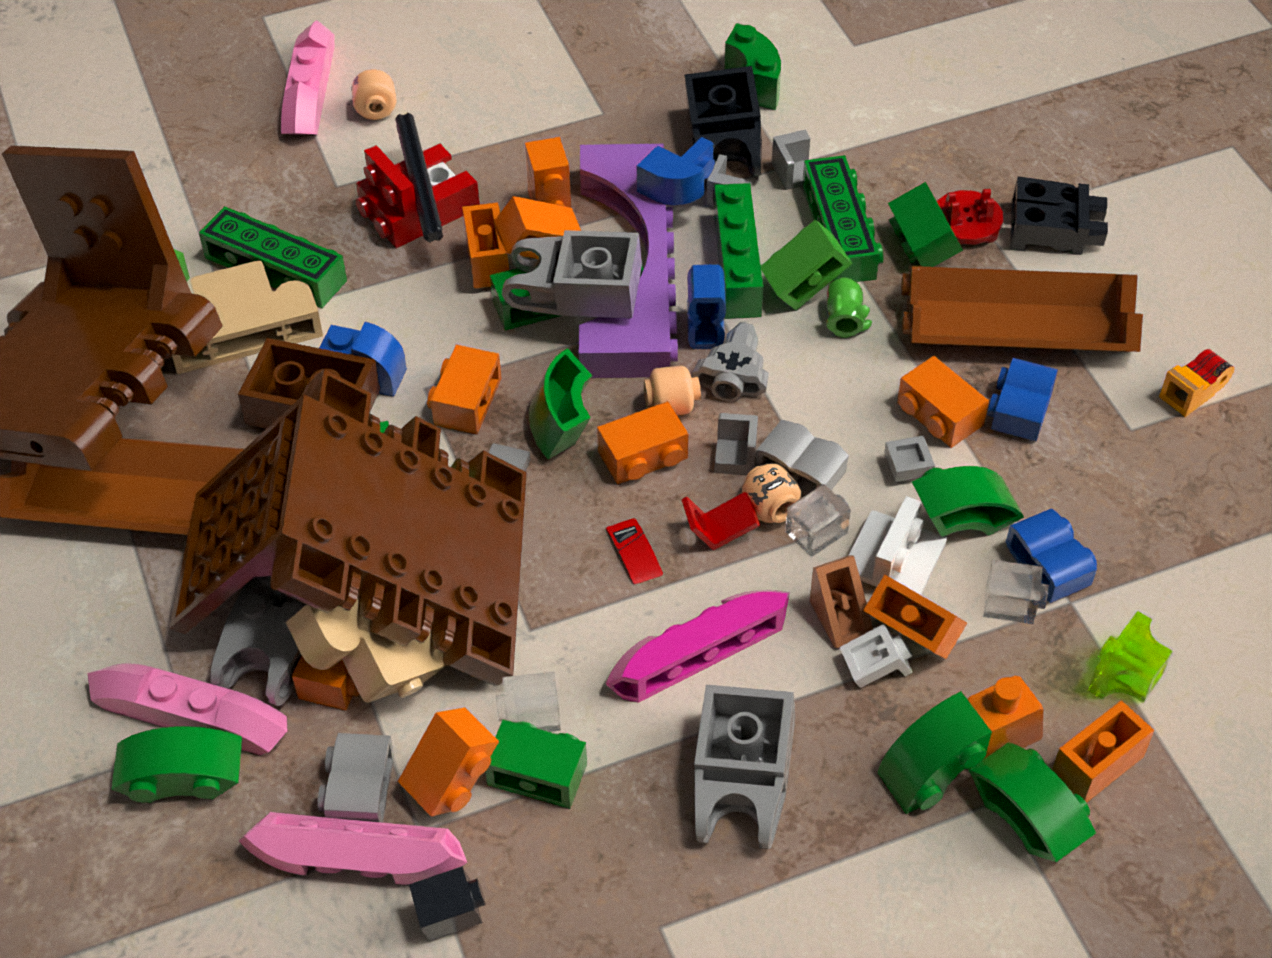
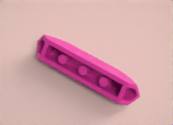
M756 590L736 594L721 600L722 605L709 607L698 617L682 625L676 624L669 627L660 636L644 638L619 659L612 669L606 685L623 700L639 703L782 631L790 592Z

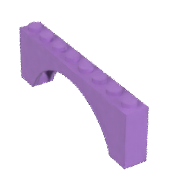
M664 144L580 145L581 195L607 205L624 217L635 231L639 233L647 253L646 265L639 280L633 318L597 317L579 325V361L592 374L591 378L649 377L653 369L670 367V362H678L677 339H670V334H677L676 311H669V306H676L675 284H668V280H675V259L667 258V254H674V232H667L666 228H673V207H666V204L658 203L637 192L636 165L655 147L660 146L664 148Z

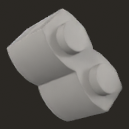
M781 420L756 450L754 467L766 464L782 466L798 484L803 497L813 502L822 503L846 473L849 455L836 442L814 437L805 426Z
M338 733L335 745L328 746L326 751L325 770L330 775L327 785L321 784L319 788V812H324L327 818L383 823L394 757L391 736Z

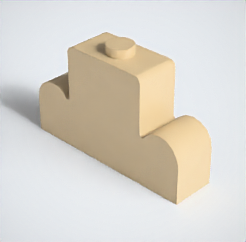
M254 261L194 276L190 280L193 293L204 296L214 305L223 327L196 357L173 355L172 358L177 374L258 354L266 338L300 343L323 337L319 312L312 291L307 284L301 281H288L281 284L276 291H272L261 261Z
M357 598L351 610H345L337 606L328 613L305 605L285 622L301 655L312 667L326 670L342 659L361 698L367 703L397 692L400 698L409 696L423 687L422 683L447 666L443 662V652L433 648L432 630L424 643L413 639L403 646L372 633L370 630V620L360 615V598Z

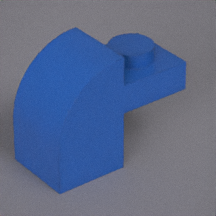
M701 137L681 157L660 146L655 147L636 165L637 192L666 205H684L698 200L704 195V179L708 178L714 169L713 142Z
M364 322L361 330L330 325L319 347L321 349L375 359L380 385L379 394L394 397L407 370L404 350L398 340L385 329L369 322Z

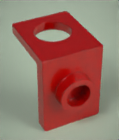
M747 492L739 494L706 513L687 496L681 499L691 531L713 551L760 526L756 511Z

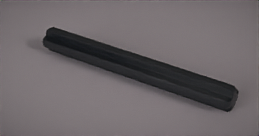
M408 112L404 115L398 114L395 118L396 128L409 180L414 185L416 208L423 237L429 243L434 240L440 241L443 238V229L414 116Z

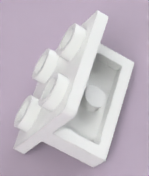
M906 496L895 518L878 511L870 512L849 555L855 557L861 581L877 587L885 574L922 595L946 545L947 539L945 536L941 537L940 534L923 528L924 520L919 518L921 501Z

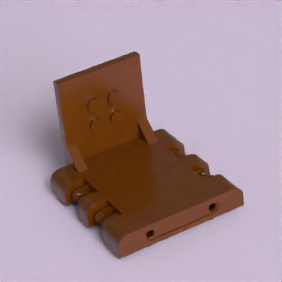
M11 145L2 153V156L44 246L48 259L44 282H40L8 312L7 322L9 325L4 330L5 334L0 336V459L92 471L123 437L115 420L120 409L117 406L122 405L124 407L129 402L152 405L168 387L161 371L164 365L163 359L171 358L173 355L196 357L223 325L214 305L204 296L191 293L134 151Z
M323 369L307 385L301 398L196 493L170 629L185 635L253 577L271 576V588L326 613L331 612L337 606L345 610H351L357 598H360L361 609L359 612L361 617L370 620L371 632L399 645H406L413 639L424 643L432 630L433 648L443 652V662L445 665L493 686L502 684L514 675L527 472L484 450L469 462L456 458L451 467L448 466L449 455L446 451L439 448L441 428L417 416L401 429L391 424L388 425L384 433H381L380 418L369 414L372 393Z

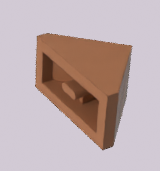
M849 555L813 567L809 602L833 646L839 648L873 630L870 614L863 611L867 603L855 557Z

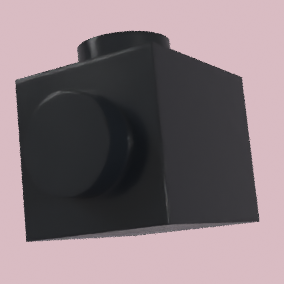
M463 866L409 884L420 928L429 941L483 923L479 907L485 906L486 902L478 878L470 880Z

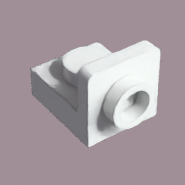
M885 624L840 647L854 682L860 688L896 669H899L904 676L913 673L907 660L913 656L908 643L902 634L895 636Z

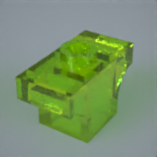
M1137 611L1118 638L1111 635L1107 639L1098 656L1102 660L1094 670L1088 689L1090 693L1102 700L1112 693H1125L1143 703L1164 675L1173 652L1157 642L1150 631L1151 618Z

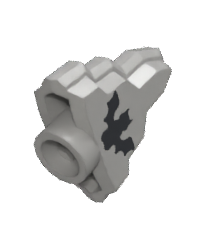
M746 322L737 324L727 333L722 345L713 347L706 358L698 360L692 372V378L698 377L701 387L710 389L719 400L734 402L739 400L741 396L757 397L760 393H765L767 390L769 373L762 369L763 357L756 351L758 337L753 324Z

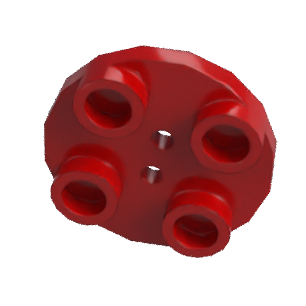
M990 188L983 189L982 193L972 190L948 192L937 200L960 245L992 243L998 239L999 232L1003 226V211L994 198H991Z

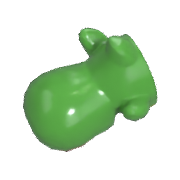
M846 277L833 281L827 290V309L830 315L826 322L827 328L841 338H848L869 329L872 321L865 319L870 309L868 306L863 305V291L860 285L851 278Z

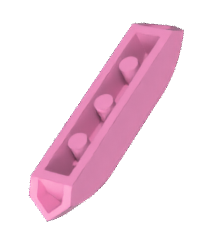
M317 20L301 32L295 41L283 97L281 134H318L334 52V33Z
M132 663L115 664L87 673L91 701L104 710L161 727H204L230 732L242 736L241 750L257 755L269 753L287 732V716L256 698L231 689L154 667Z
M270 812L239 840L250 853L263 862L277 869L305 876L308 867L315 866V870L321 873H338L343 869L360 871L362 876L370 878L384 877L389 873L393 875L395 884L409 885L462 867L467 863L460 842L449 829Z

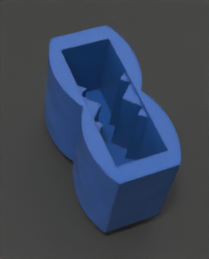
M719 264L692 265L687 275L688 341L692 349H712L722 345L725 340L724 317L726 314L724 272Z
M1016 358L1012 359L1009 368L1002 367L996 389L1002 391L1000 395H992L987 416L993 417L991 429L1037 441L1053 392L1058 369Z
M1051 508L1010 525L1006 545L1016 562L1028 572L1032 583L1046 601L1052 603L1092 585L1097 571L1096 558L1089 548L1084 547L1079 541L1074 539L1072 525L1065 517H1061Z

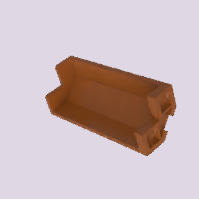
M909 266L908 273H902L901 295L907 296V312H903L902 334H908V341L911 343L1141 352L1143 314L1135 313L1138 275Z
M121 438L92 471L11 460V472L0 475V518L188 535L196 493L245 448Z

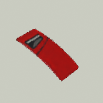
M635 518L606 527L620 553L633 584L636 585L663 575L654 551Z

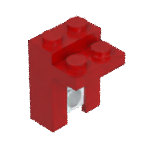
M441 143L423 151L442 226L462 217V207L480 205L478 182L467 170L455 175L447 167L446 162L452 160V156ZM377 145L364 150L366 166L363 170L366 178L356 182L358 198L355 200L356 206L364 218L368 217L374 223L379 236L383 239L387 238L397 249L423 236L417 213L414 185L409 180L405 160L394 164Z

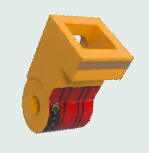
M1206 349L1183 367L1176 365L1167 371L1159 397L1186 417L1215 396V393L1229 382L1235 368L1211 349ZM1184 390L1188 393L1186 401L1180 400L1175 392Z

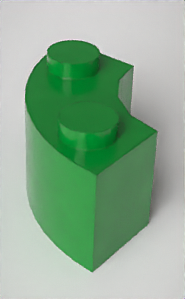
M736 23L725 42L724 69L752 66L759 106L776 110L779 102L781 59L778 50L755 27Z
M568 348L559 353L550 363L532 396L529 407V423L536 445L547 459L574 446L591 418L583 406L581 394L591 379L592 374Z
M958 466L947 469L937 467L929 469L920 478L912 481L918 496L941 537L968 529L980 530L990 536L1024 518L1003 478L997 472L986 467Z
M962 691L931 708L910 725L889 748L880 763L877 774L905 814L918 808L922 810L929 809L943 798L948 785L964 769L976 766L985 758L992 731Z
M190 726L163 727L131 735L117 743L111 790L125 794L131 800L141 803H152L161 798L178 795L213 800L239 783L242 736L217 729Z
M1008 742L983 759L979 764L969 769L985 807L997 813L1012 827L1022 840L1029 854L1058 862L1096 834L1089 819L1090 809L1086 801L1080 795L1071 792L1058 775L1045 764L1043 758L1036 750L1032 748L1026 750Z

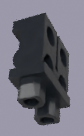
M1017 176L1011 200L1010 250L1024 251L1026 244L1050 246L1058 251L1071 250V254L1082 255L1085 244L1104 246L1108 234V222L1100 221H1104L1107 213V197L1090 196L1089 184L1078 183V187H1075L1068 183Z

